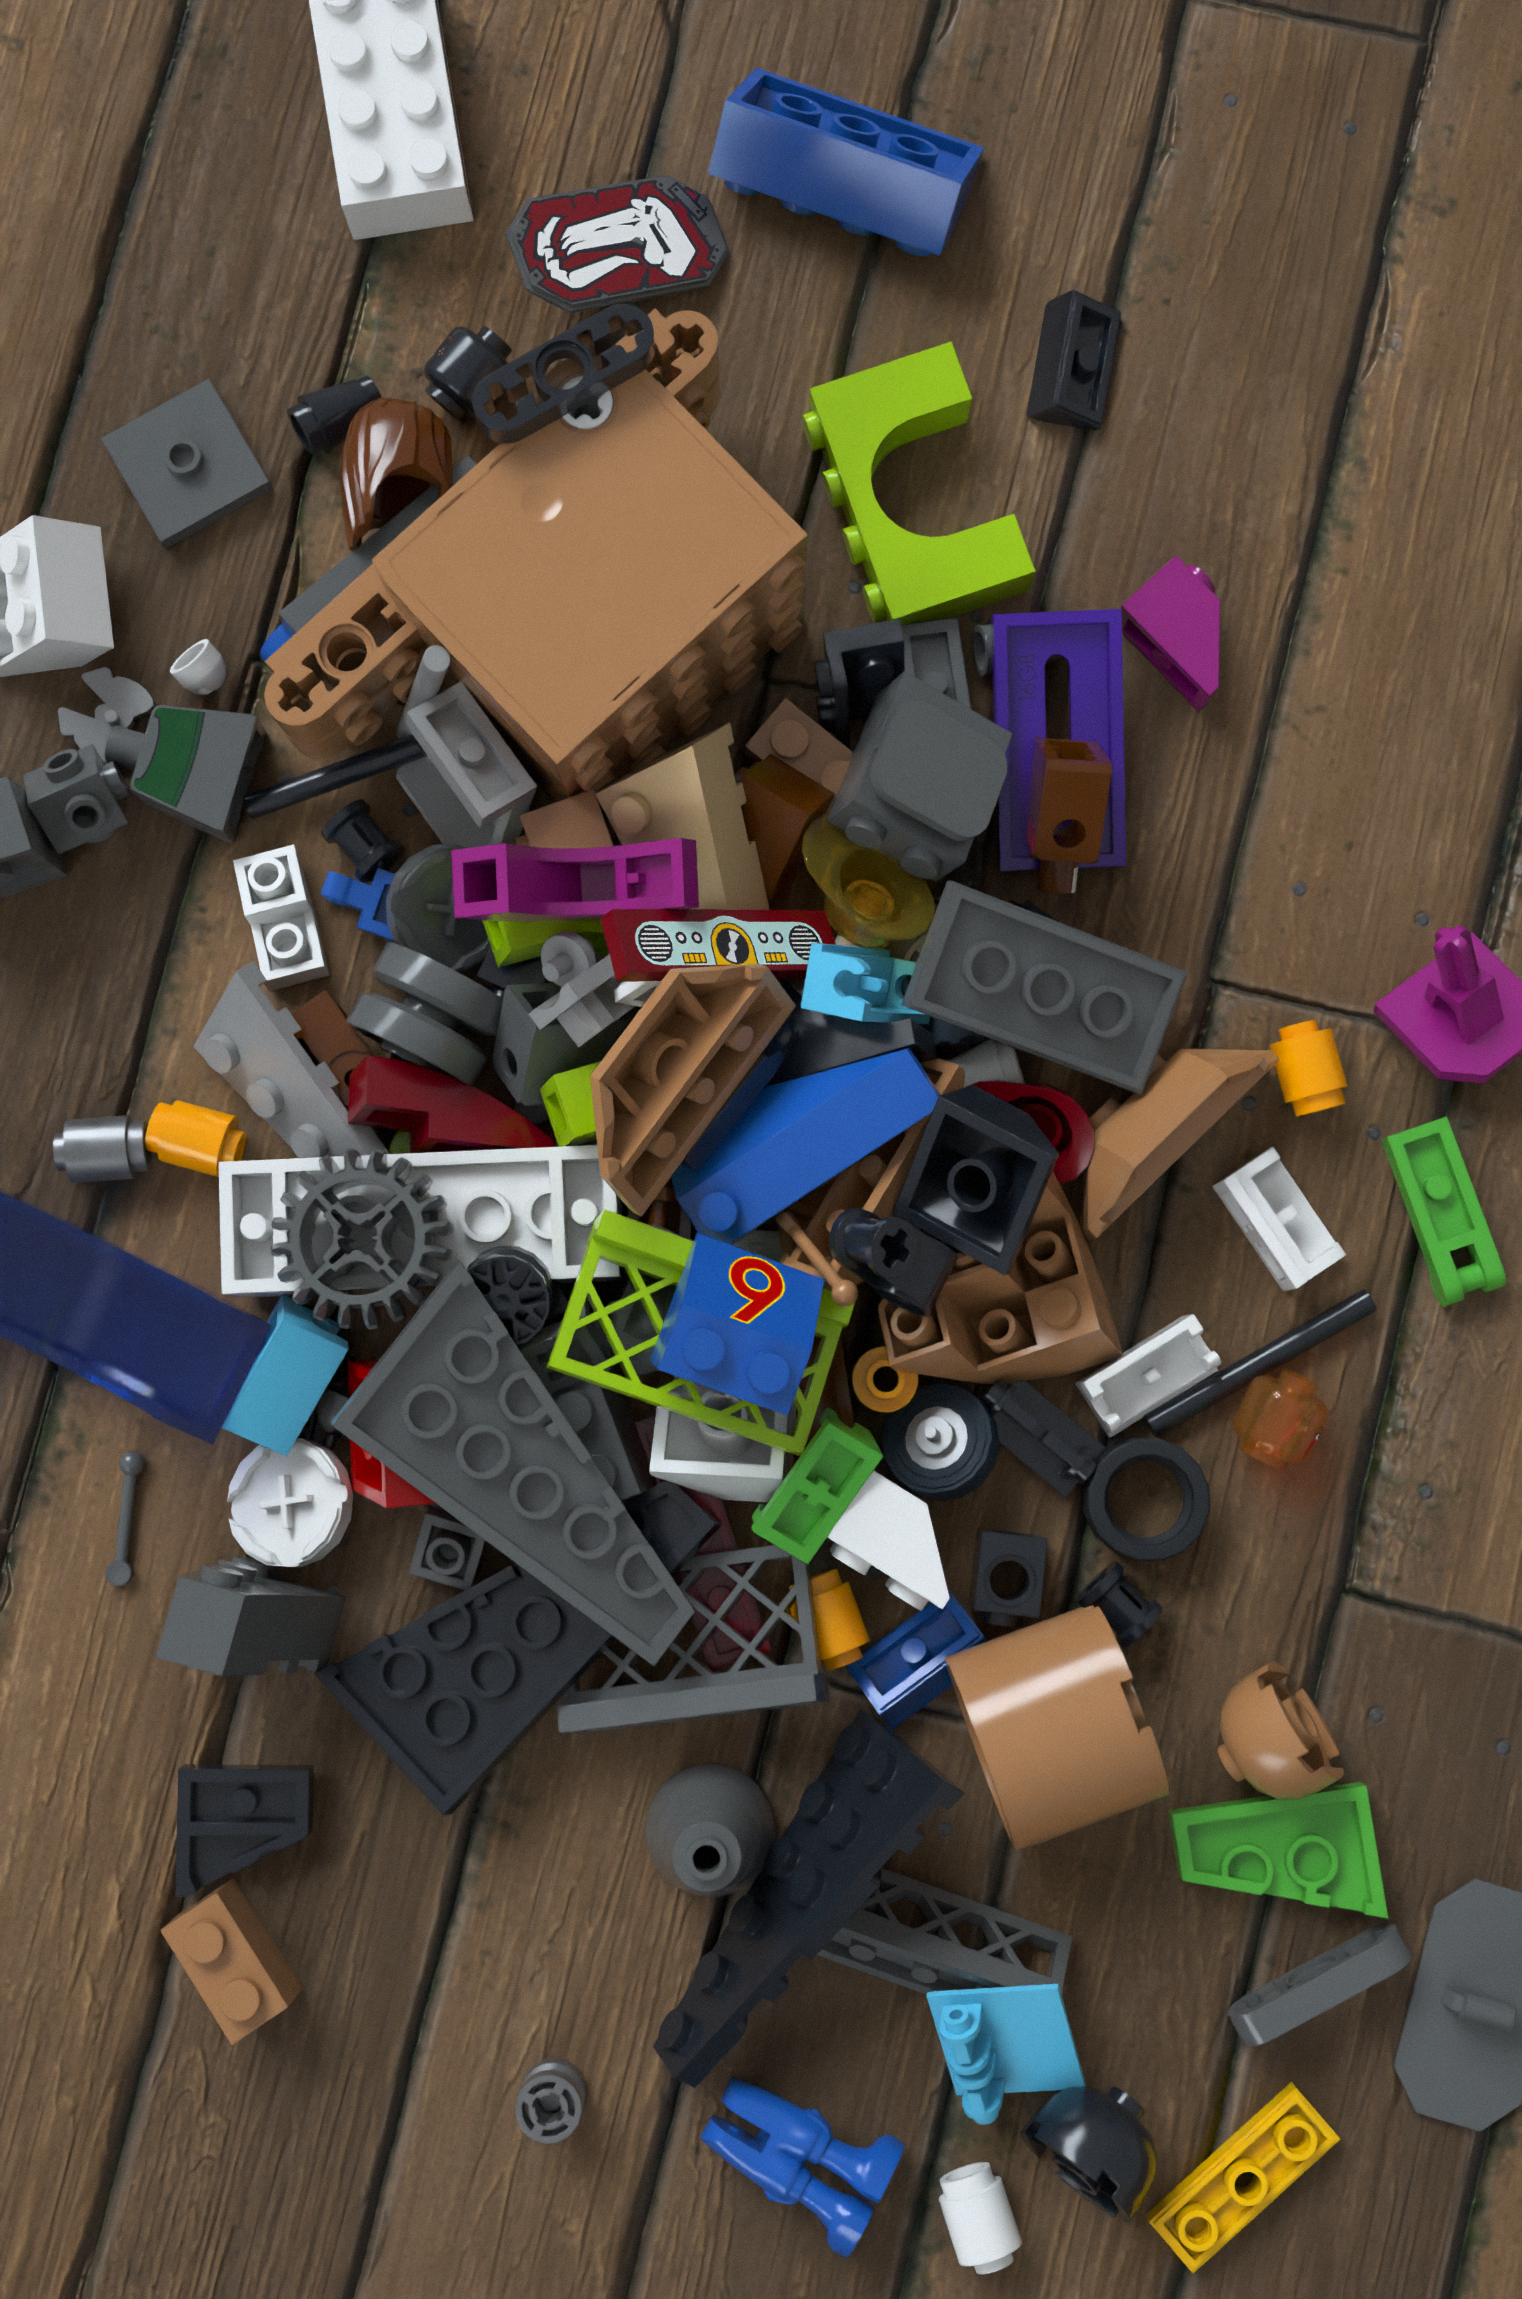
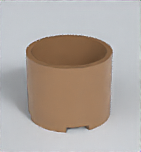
M1093 1605L1086 1608L1080 1607L944 1657L980 1765L1015 1852L1169 1795L1167 1776L1153 1730L1150 1726L1146 1725L1140 1702L1131 1683L1133 1677L1114 1633L1099 1606L1095 1608Z

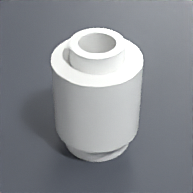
M989 2162L969 2164L942 2176L939 2181L943 2194L939 2197V2202L959 2264L961 2266H974L977 2274H988L1009 2266L1014 2261L1012 2252L1021 2246L1022 2240L1001 2177L993 2176Z

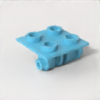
M1059 1984L927 1992V2000L956 2095H963V2110L976 2123L985 2125L996 2120L1002 2106L1004 2093L1064 2090L1069 2087L1086 2086Z

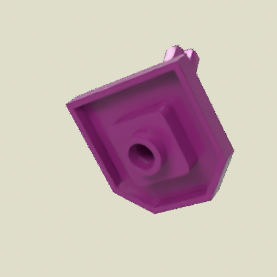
M1461 925L1452 929L1442 927L1434 935L1436 943L1433 948L1436 959L1375 1003L1373 1012L1437 1079L1485 1083L1522 1055V981L1473 932L1470 933L1467 928Z

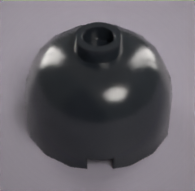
M1090 2086L1069 2087L1050 2095L1038 2107L1021 2131V2138L1038 2158L1041 2157L1046 2148L1055 2155L1053 2162L1060 2169L1055 2174L1061 2180L1110 2216L1115 2218L1118 2212H1120L1124 2222L1130 2223L1145 2201L1154 2182L1157 2154L1152 2136L1140 2123V2119L1145 2111L1137 2101L1115 2086L1111 2087L1107 2095Z

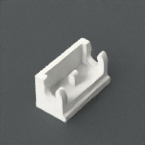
M1272 1146L1212 1185V1187L1282 1291L1299 1288L1308 1280L1340 1260L1346 1253L1339 1243L1334 1241L1280 1161L1281 1157Z
M1194 1314L1181 1316L1125 1351L1123 1356L1112 1359L1075 1382L1109 1438L1143 1418V1415L1175 1398L1218 1371L1217 1366L1221 1365V1359L1215 1351L1211 1352L1201 1337L1203 1328Z

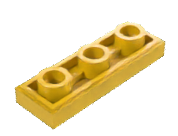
M1291 2081L1145 2215L1149 2223L1194 2274L1331 2149L1340 2138ZM1244 2172L1254 2173L1252 2181L1247 2186H1235V2181L1240 2174Z

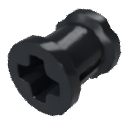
M359 799L338 811L325 824L321 835L328 844L336 843L357 868L354 874L360 882L367 883L373 881L377 868L388 871L403 855L405 848L398 840H389L369 816L371 807L364 799Z
M1114 1561L1089 1582L1077 1597L1076 1602L1083 1608L1092 1605L1094 1608L1099 1606L1110 1627L1117 1633L1116 1640L1118 1644L1124 1649L1138 1640L1155 1623L1163 1612V1607L1156 1600L1148 1602L1122 1575L1124 1567L1118 1561Z

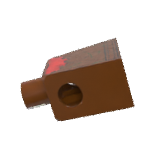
M1034 737L1025 841L1032 857L1040 860L1037 888L1042 891L1058 894L1074 893L1076 891L1079 863L1093 864L1098 862L1113 766L1098 742ZM1073 819L1066 828L1055 829L1060 822Z

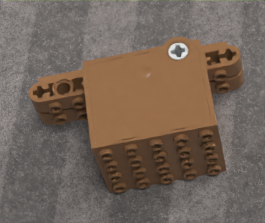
M655 308L648 314L654 330L655 354L652 362L644 371L515 443H500L372 559L373 564L265 661L273 673L265 687L264 698L267 709L301 754L311 759H327L344 751L351 743L358 746L370 739L383 722L381 716L398 700L402 703L407 702L425 650L430 646L439 645L444 647L450 654V664L442 682L443 686L448 689L462 681L529 776L556 803L592 789L597 793L632 770L666 754L667 752L663 748L680 732L685 736H689L705 723L712 713L709 705L727 690L730 694H735L754 677L758 670L755 663L771 648L777 653L781 652L797 638L804 627L800 622L804 619L808 534L707 431L711 423L709 417L720 400L718 335L715 326L706 316L695 311L684 310L664 318ZM625 335L611 347L621 345L626 353L633 351L636 348L635 335ZM601 354L596 357L592 356L595 371L604 369ZM567 359L554 367L545 379L554 388L570 389L582 380L584 369L575 360ZM538 394L537 405H540L544 401Z

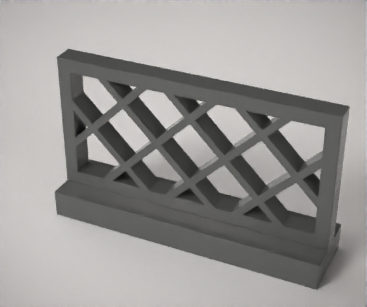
M776 1545L693 1556L677 1573L689 1572V1574L681 1584L676 1581L675 1583L689 1604L709 1620L708 1624L688 1650L673 1640L669 1648L680 1656L681 1659L664 1681L652 1682L633 1665L640 1655L632 1649L623 1658L613 1648L608 1646L603 1654L618 1666L601 1689L580 1691L578 1679L563 1695V1705L557 1706L559 1733L583 1734L830 1703L827 1676L822 1675L809 1564L804 1563ZM792 1558L795 1584L778 1605L752 1583L769 1561ZM752 1564L744 1576L731 1567ZM720 1568L738 1584L717 1612L714 1613L689 1591L705 1570ZM746 1591L773 1611L751 1642L724 1621ZM796 1600L799 1621L788 1613ZM781 1620H784L800 1633L804 1663L779 1666L759 1650ZM719 1628L745 1650L729 1672L715 1674L696 1657ZM753 1657L765 1666V1668L744 1670ZM689 1666H692L702 1675L681 1678ZM626 1674L639 1683L618 1686Z

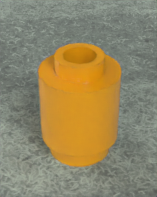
M1316 1019L1279 1029L1281 1041L1273 1043L1269 1047L1280 1059L1275 1064V1069L1285 1104L1292 1102L1295 1116L1299 1117L1346 1104L1342 1088H1346L1348 1085L1332 1028L1319 1030Z
M180 1100L175 1101L173 1105L160 1102L155 1107L148 1123L145 1148L149 1152L158 1154L161 1162L219 1177V1162L241 1161L246 1146L247 1133L239 1130V1119L237 1116Z
M877 1347L862 1354L855 1362L850 1375L852 1392L856 1399L870 1410L877 1412L896 1411L907 1405L913 1398L918 1385V1374L894 1370L898 1378L896 1387L890 1392L879 1391L873 1383L875 1371L883 1366L892 1367L889 1363L886 1347Z
M837 1568L812 1576L811 1583L820 1661H823L826 1671H830L863 1658L859 1646L869 1642L870 1638L849 1581L842 1583ZM794 1584L788 1586L789 1590H791ZM796 1600L790 1611L792 1616L799 1621Z

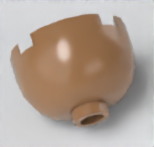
M1272 1661L1246 1676L1235 1685L1222 1703L1220 1731L1224 1744L1218 1747V1754L1228 1773L1237 1782L1246 1778L1257 1791L1279 1800L1300 1799L1314 1794L1344 1776V1769L1331 1767L1329 1760L1340 1755L1325 1720L1303 1688L1297 1691L1295 1696H1292L1288 1688L1280 1681L1290 1675L1289 1671L1284 1666Z

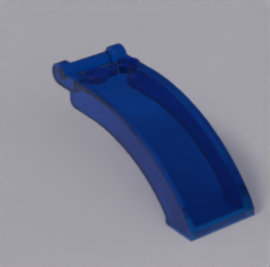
M0 1189V1336L94 1382L146 1411L153 1418L213 1444L272 1324L104 1237Z

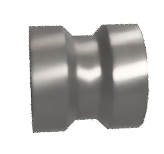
M558 2057L543 2059L531 2067L524 2077L515 2105L516 2120L522 2132L532 2140L544 2144L558 2143L572 2134L579 2124L587 2094L585 2079L580 2070L570 2061Z

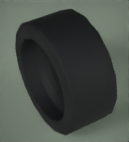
M1128 1438L1107 1447L1095 1461L1098 1463L1097 1467L1084 1481L1082 1486L1083 1512L1092 1533L1110 1550L1137 1561H1164L1185 1552L1202 1534L1210 1513V1489L1200 1465L1182 1447L1159 1438ZM1136 1461H1154L1166 1466L1177 1476L1183 1490V1508L1178 1520L1168 1531L1155 1537H1137L1125 1532L1114 1521L1108 1508V1490L1113 1477L1124 1466Z

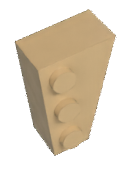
M730 722L632 770L595 794L622 845L677 838L696 840L699 908L692 909L770 910L755 841H748L741 806L747 801L742 782L736 783L728 748L729 745L734 743Z

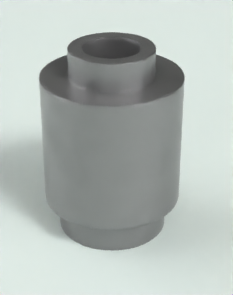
M130 1115L67 1120L64 1125V1132L56 1133L53 1139L56 1169L59 1172L67 1171L71 1183L135 1179L137 1172L151 1171L153 1152H149L145 1148L148 1122L146 1120L133 1121Z

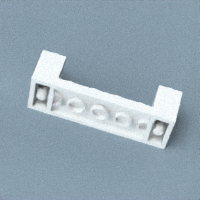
M597 1145L387 1154L386 1173L390 1171L393 1164L399 1158L403 1157L412 1163L411 1172L405 1182L406 1184L422 1173L427 1174L433 1180L429 1190L421 1197L422 1201L438 1195L446 1199L447 1206L430 1217L432 1222L442 1220L453 1223L454 1232L452 1234L434 1237V1246H443L453 1251V1258L451 1261H442L432 1257L428 1269L441 1273L444 1277L458 1259L467 1270L469 1264L483 1251L497 1246H518L534 1253L547 1266L552 1280L562 1284L575 1283L588 1247L586 1243L594 1220L604 1209L623 1216L622 1200L600 1176ZM370 1155L361 1156L363 1169L367 1168ZM344 1156L331 1157L337 1163L340 1172L345 1171ZM322 1157L219 1162L222 1294L242 1298L281 1296L282 1294L290 1296L304 1282L303 1278L289 1283L279 1280L277 1273L282 1268L294 1263L293 1257H275L271 1254L272 1245L280 1242H290V1233L272 1228V1220L275 1217H282L292 1221L296 1209L284 1205L280 1198L284 1192L297 1195L301 1199L307 1194L308 1191L299 1184L297 1175L301 1171L310 1173L319 1182L325 1179L319 1166V1159ZM362 1185L347 1189L336 1196L344 1205L349 1206L355 1213L359 1214L368 1212L378 1203L384 1205L396 1193L381 1186ZM409 1210L401 1217L403 1222L396 1228L391 1240L392 1250L404 1268L407 1267L415 1245L414 1223ZM322 1211L317 1217L312 1234V1250L317 1266L324 1262L322 1256L329 1250L334 1238L333 1229L328 1220L323 1216L324 1213ZM342 1217L352 1228L349 1238L355 1241L349 1243L351 1252L358 1249L379 1257L383 1261L374 1250L377 1240L369 1238L377 1235L376 1228L366 1229L346 1221ZM599 1259L592 1282L625 1281L624 1267ZM368 1264L357 1266L347 1275L341 1274L331 1283L338 1290L385 1288L390 1285L382 1274L377 1273ZM421 1279L417 1286H436L424 1279Z

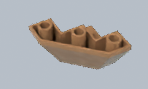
M1053 1171L1011 1273L1003 1275L923 1231L925 1235L944 1244L958 1256L929 1316L921 1317L912 1314L884 1298L878 1306L889 1363L896 1371L992 1385L996 1380L1000 1383L1065 1376L1123 1356L1109 1301L1085 1236Z

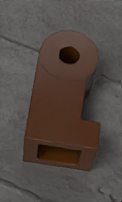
M324 990L291 1013L301 1027V1030L294 1036L303 1049L307 1046L310 1048L320 1064L325 1061L339 1081L336 1086L339 1091L340 1101L348 1108L350 1074L367 1054L374 1055V1053L360 1033L345 1023L348 1016L336 999Z

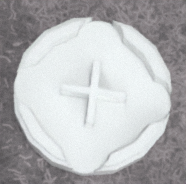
M297 1438L287 1456L258 1445L240 1462L229 1485L227 1502H232L231 1513L233 1519H229L232 1535L246 1554L265 1565L300 1568L323 1559L340 1543L351 1520L353 1490L347 1469L332 1450L313 1440Z

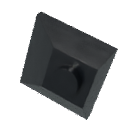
M975 1085L939 1095L893 1214L909 1221L914 1226L997 1272L1007 1275L1011 1273L1059 1153L1028 1113Z

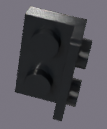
M900 619L823 632L824 659L814 660V672L819 694L816 696L819 724L827 732H833L834 737L849 749V721L857 719L867 720L876 695L905 671V641Z

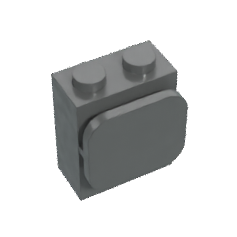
M904 671L876 695L827 822L844 831L847 838L853 843L865 848H875L900 862L901 867L909 874L937 882L965 863L974 838L988 826L1006 778L1007 760L1005 753L1013 733Z

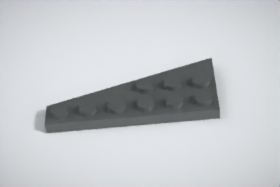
M458 1259L334 1417L331 1424L655 1666L695 1611L651 1545L647 1542L535 1371L532 1370L462 1262Z

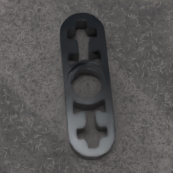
M612 305L485 376L477 384L472 397L474 413L481 431L489 439L498 443L518 442L644 371L652 362L655 354L654 330L650 318L643 310L634 305ZM622 329L623 333L627 336L635 335L636 348L626 353L621 345L611 347L613 345L611 333ZM590 343L594 346L595 355L601 354L604 369L600 371H595L593 357L586 347ZM568 358L575 360L583 367V378L573 388L565 390L554 388L545 379L546 370L554 361ZM531 376L534 377L537 392L544 401L540 405H536L533 392L528 393L525 379ZM504 395L510 403L516 402L517 415L507 420L501 412L494 413L493 400L498 396Z

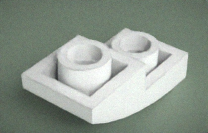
M295 845L233 860L244 915L252 928L260 971L267 979L264 984L268 991L329 976L330 973L315 911Z

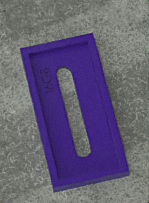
M1122 609L991 615L994 723L1013 733L1005 753L1007 774L996 802L998 870L1040 869V860L1032 857L1026 844L1025 832L1034 737L1046 738L1045 663L1052 655H1060L1068 663L1070 740L1098 742L1113 764L1098 862L1093 864L1079 863L1078 868L1126 866ZM1073 819L1059 823L1055 829L1066 828Z

